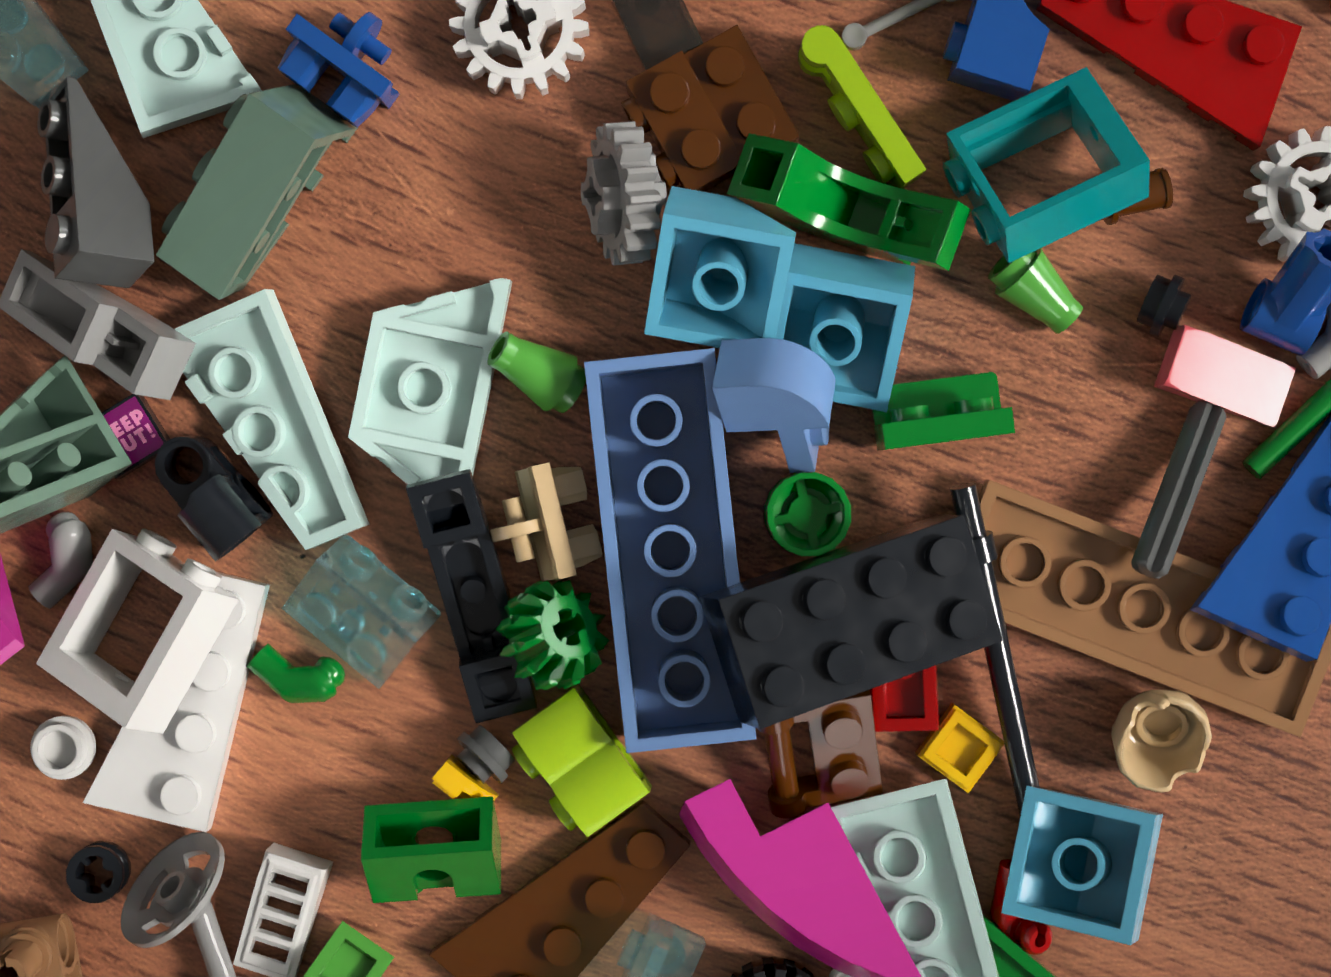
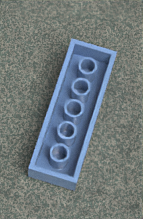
M715 348L584 362L626 753L757 739L755 727L738 720L699 598L700 596L740 583L723 422L712 389L716 371Z

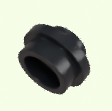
M1157 274L1153 280L1137 318V322L1151 327L1149 334L1159 337L1165 326L1176 330L1191 298V294L1181 291L1184 283L1183 277L1174 275L1172 280Z

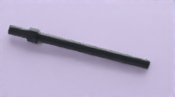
M963 483L951 487L950 492L955 515L964 514L1003 638V641L985 647L984 651L1019 815L1021 816L1026 786L1038 788L1040 786L992 561L998 558L993 532L985 530L976 483Z

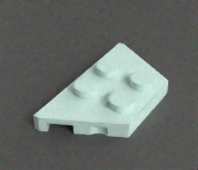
M498 278L491 280L490 283L457 292L450 291L428 297L424 301L409 305L402 304L373 312L348 438L368 454L385 464L405 483L412 484L467 469L471 470L473 476L495 371L494 368L487 364L491 348L503 331L512 287L510 279Z

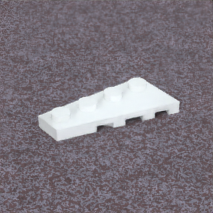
M218 572L222 576L218 586L239 600L164 733H156L122 727L83 803L202 832H207L212 828L250 670L247 665L253 657L270 584Z

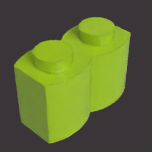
M579 684L572 687L512 732L518 742L517 745L512 747L516 760L532 779L541 774L551 786L555 796L549 799V803L559 820L570 831L578 826L589 837L651 791L652 785L630 753H626L625 746L614 734L607 721Z

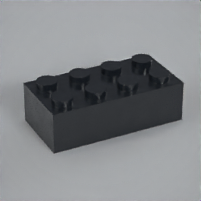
M964 514L934 515L699 597L738 720L758 729L771 726L1003 641Z

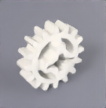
M455 0L456 5L465 12V16L449 19V26L453 33L464 35L466 38L459 40L453 45L454 51L458 58L474 57L466 69L468 75L475 80L487 72L489 74L488 88L493 94H497L506 82L511 84L515 98L523 99L526 84L535 83L537 90L544 96L549 94L546 78L552 74L564 82L570 79L569 71L564 63L567 58L573 61H583L584 49L574 42V38L589 36V24L580 19H573V17L586 9L584 0H497L490 19L480 23L481 13L490 0ZM510 5L515 6L518 16H522L524 22L528 24L530 35L527 37L531 47L529 51L525 50L522 40L518 39L516 34L511 31L512 24L510 20L513 18L509 9ZM562 27L561 37L556 48L544 59L542 50L548 37L559 32V28ZM491 54L492 57L506 54L521 61L523 68L502 65L488 55Z
M1324 126L1315 131L1312 140L1304 128L1297 130L1289 135V146L1279 140L1266 149L1272 162L1261 160L1250 169V172L1261 180V184L1244 190L1243 197L1258 201L1259 207L1258 210L1246 216L1247 223L1263 222L1266 230L1261 234L1257 242L1263 246L1273 241H1278L1281 246L1278 250L1277 259L1282 262L1287 261L1306 232H1319L1324 224L1331 227L1330 126ZM1300 158H1321L1320 162L1314 165L1311 171L1301 166L1295 169L1290 166ZM1315 186L1320 189L1317 199L1325 204V207L1318 210L1313 207L1316 196L1308 191V189ZM1278 200H1280L1285 219L1280 211Z

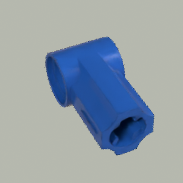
M1323 228L1320 232H1306L1272 281L1264 278L1257 285L1242 314L1240 330L1299 356L1306 353L1315 341L1324 322L1327 307L1331 303V231Z

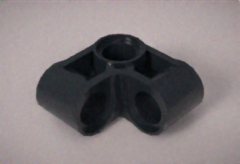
M199 435L175 437L164 442L159 449L155 459L156 475L164 488L182 509L177 516L215 562L245 541L273 516L271 508L258 490L236 470L218 446L210 439ZM185 447L196 450L203 461L202 473L194 482L184 480L176 470L175 461L177 455Z

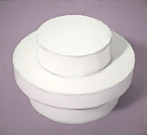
M68 715L56 716L43 722L34 732L30 746L31 756L36 767L46 776L59 780L71 779L82 774L92 764L96 754L95 736L90 727L81 719Z

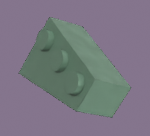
M297 84L249 93V95L243 94L233 103L223 121V126L228 129L218 148L209 150L199 161L192 175V180L197 183L187 202L182 201L174 207L162 226V233L167 236L156 256L218 300L245 288L289 226L284 220L304 186L313 192L324 177L323 174L315 169L324 153L335 140L342 139L348 143L358 129L329 108L327 104Z

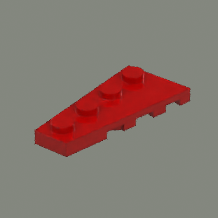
M1039 0L1036 8L1037 11L1103 54L1109 52L1135 69L1133 73L1154 87L1158 84L1187 103L1186 108L1206 121L1213 120L1235 134V140L1252 151L1261 147L1302 29L1300 25L1227 0Z

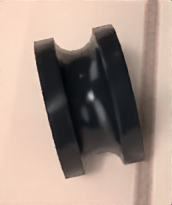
M96 841L78 851L70 859L66 869V882L71 892L80 900L88 903H102L119 893L128 883L131 874V862L127 853L119 845L109 841ZM96 856L103 858L102 864L104 869L113 871V878L110 877L100 885L101 887L95 886V876L93 874L85 873V866L96 861Z

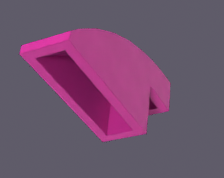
M731 779L684 801L679 816L706 860L728 888L764 923L797 948L851 977H921L829 803L760 836Z

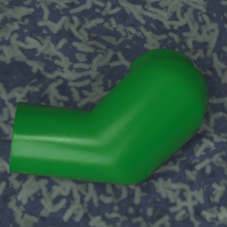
M269 643L247 665L257 677L278 696L289 703L325 702L336 695V687L340 686L345 679L344 668L334 658L323 656L318 659L314 666L294 667Z

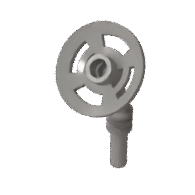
M205 832L191 833L175 840L160 851L140 873L126 897L121 914V930L124 937L133 945L140 948H150L167 942L191 924L209 977H240L235 975L213 905L210 902L220 881L225 861L223 846L215 837ZM201 854L211 856L204 870L198 867L189 868V858ZM155 890H156V893H155V895H154V897H153V899H152L150 908L147 909L148 903H149V901H150V899H151L153 893H154ZM159 923L170 927L167 931L158 934L146 932V930Z

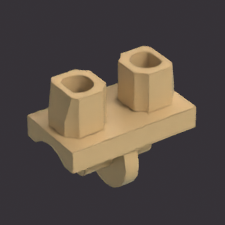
M550 462L515 471L520 496L502 501L507 526L490 530L493 542L511 538L516 562L536 558L542 582L576 576L575 568L584 566L602 557L598 532L594 525L591 524L566 530L560 506L587 500V487L581 467H556L551 469Z

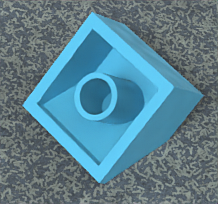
M672 186L662 218L644 334L720 348L721 340L776 338L796 232L735 197Z
M794 243L776 339L802 345L815 352L829 365L836 379L833 402L887 412L913 298L915 266Z
M1026 786L1001 913L1132 945L1139 940L1163 814L1103 800Z

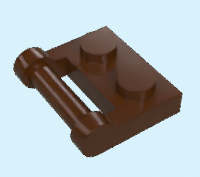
M870 690L758 729L764 733L772 780V785L768 789V801L770 810L776 817L791 819L804 813L807 807L883 794ZM807 721L815 774L797 777L790 729L794 723Z

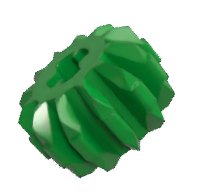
M547 580L544 582L538 581L525 588L524 593H520L509 600L508 604L504 607L508 617L502 620L495 630L509 639V644L503 648L499 656L510 658L514 656L518 662L514 678L524 679L532 675L536 690H547L554 686L558 689L562 687L567 689L579 684L582 678L594 672L602 664L597 652L603 650L610 640L597 631V625L601 623L606 615L592 614L588 608L591 593L581 592L575 595L570 580L558 581L552 585Z

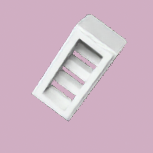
M273 843L266 849L233 965L269 977H297L333 861L277 843ZM277 873L308 883L306 893L275 883ZM270 896L302 906L300 914L296 915L268 906ZM267 919L294 928L293 938L260 928L262 920ZM259 941L289 951L286 963L252 952L255 942Z

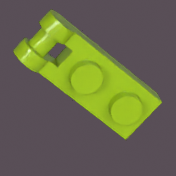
M817 25L810 28L805 33L798 52L800 68L810 76L822 77L833 94L827 101L834 116L846 131H850L855 127L869 148L862 155L875 178L883 184L890 181L894 187L906 188L918 180L926 171L924 164L839 35L832 28L825 25Z

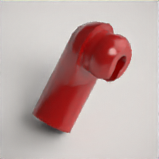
M1003 859L999 863L990 911L991 918L1005 935L1021 946L1028 954H1042L1052 943L1053 934L1051 928L1047 924L1001 913L1012 859Z

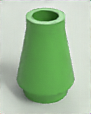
M1041 248L1010 263L1007 262L1003 255L988 275V279L996 285V295L1046 324L1056 334L1066 330L1083 310V306L1073 297Z
M508 331L502 333L496 340L487 360L489 366L501 372L543 411L554 409L559 413L566 412L576 402L586 382L585 368L577 364L578 361L575 355L518 338Z

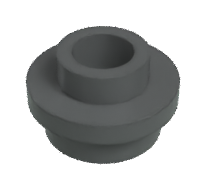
M481 725L470 735L463 732L457 738V741L464 748L457 756L458 760L481 783L484 784L492 776L502 784L508 777L505 770L515 761L513 756Z

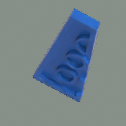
M1331 414L1292 466L1290 475L1278 492L1271 496L1257 515V521L1242 542L1233 548L1220 566L1222 569L1209 588L1200 594L1190 608L1195 613L1306 662L1318 659L1331 624Z

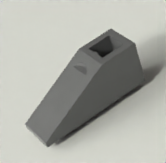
M66 77L52 97L42 102L37 121L40 137L46 138L47 158L41 174L42 191L44 194L49 195L51 213L45 230L46 250L48 253H53L55 279L130 288L155 262L150 203L76 78Z

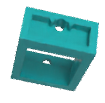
M1087 67L946 133L950 160L943 162V170L947 181L958 198L964 195L968 196L975 208L971 210V214L980 237L986 245L996 242L1008 263L1149 197L1150 160ZM1073 127L1102 171V174L1013 216H1009L981 170Z

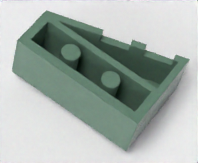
M65 355L0 412V534L90 497L132 464L75 368Z

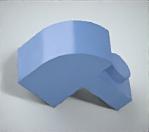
M776 338L721 340L712 389L726 432L777 430L790 473L815 472L819 446L827 445L829 441V424L836 382L834 373L829 365L810 349L787 340Z

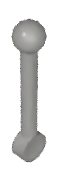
M914 0L863 26L859 23L848 24L842 32L841 40L847 49L859 50L866 43L867 37L943 0ZM945 0V1L954 2V1H957V0Z

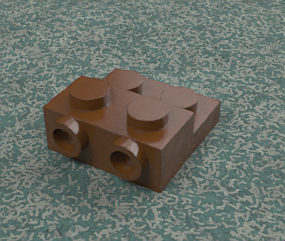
M738 25L731 27L685 54L681 50L626 81V90L630 98L621 102L628 119L635 121L636 127L642 126L644 134L650 132L661 152V154L656 156V166L669 191L672 186L705 192L732 177L749 133L795 142L799 138L797 130Z

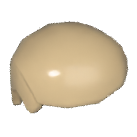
M1148 690L1134 696L1121 708L1111 731L1116 761L1120 772L1137 788L1160 793L1169 792L1174 781L1179 776L1188 772L1198 773L1206 756V750L1209 748L1212 739L1210 724L1205 710L1189 695L1173 690Z

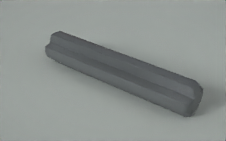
M1198 401L1190 407L1131 561L1132 568L1136 572L1154 579H1160L1169 573L1227 418L1223 408L1205 401Z

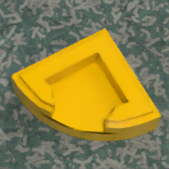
M452 754L432 777V780H434L432 783L453 799L458 796L462 799L493 796L495 801L499 796L489 785L481 783Z

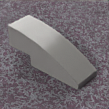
M21 249L0 297L1 310L73 362L95 366L135 395L170 400L196 345L195 342L169 325L97 284L55 279L54 262Z

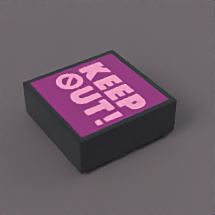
M131 394L102 412V415L132 462L115 479H122L156 458L163 443L170 440L144 396Z

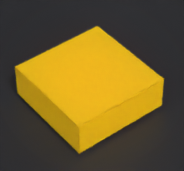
M951 703L939 719V730L930 731L915 754L969 793L1004 746V740L954 703Z

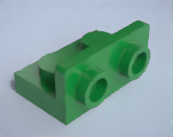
M993 372L893 384L887 412L872 410L877 451L1015 433L1012 407L1001 408L997 375Z

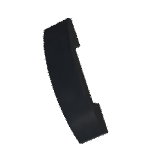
M467 469L406 485V491L423 548L428 549L457 647L459 669L475 723L537 708L531 676L524 679L514 678L518 664L514 656L511 658L499 656L503 648L509 644V639L495 629L502 620L508 617L504 607L511 598L471 470Z

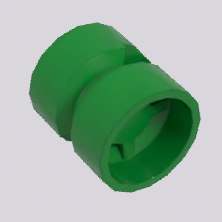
M817 472L793 473L780 479L768 491L763 504V522L770 537L783 549L800 556H820L835 549L846 537L851 524V504L844 489L832 478Z

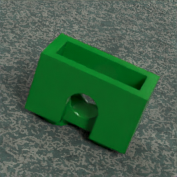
M493 796L365 805L361 862L372 902L385 903L418 900V893L423 889L454 887L456 897L501 894V837ZM426 827H442L452 833L453 841L419 844L417 832Z

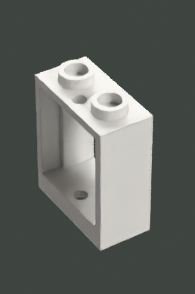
M114 529L110 531L36 664L122 727L164 733L239 599L218 586L222 578L218 572L193 559L188 558L185 563L173 556L177 548L174 543L147 529H142L138 536ZM143 569L182 595L183 598L134 682L96 655L95 651Z

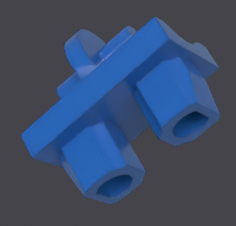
M341 12L335 15L329 28L344 38L342 45L299 14H296L287 26L286 30L294 39L286 49L278 70L308 93H310L328 66L340 73L345 78L326 104L356 128L376 110L380 103L390 109L400 95L397 90L392 88L393 83L361 60L366 54L378 64L383 65L392 52V49L376 39L382 27V20L372 12L364 14L356 23Z

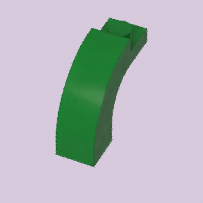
M751 133L747 136L727 195L741 200L769 217L833 243L896 263L910 265L911 262L947 271L950 269L971 211L969 207L957 200L906 190L857 175L828 162L799 143Z

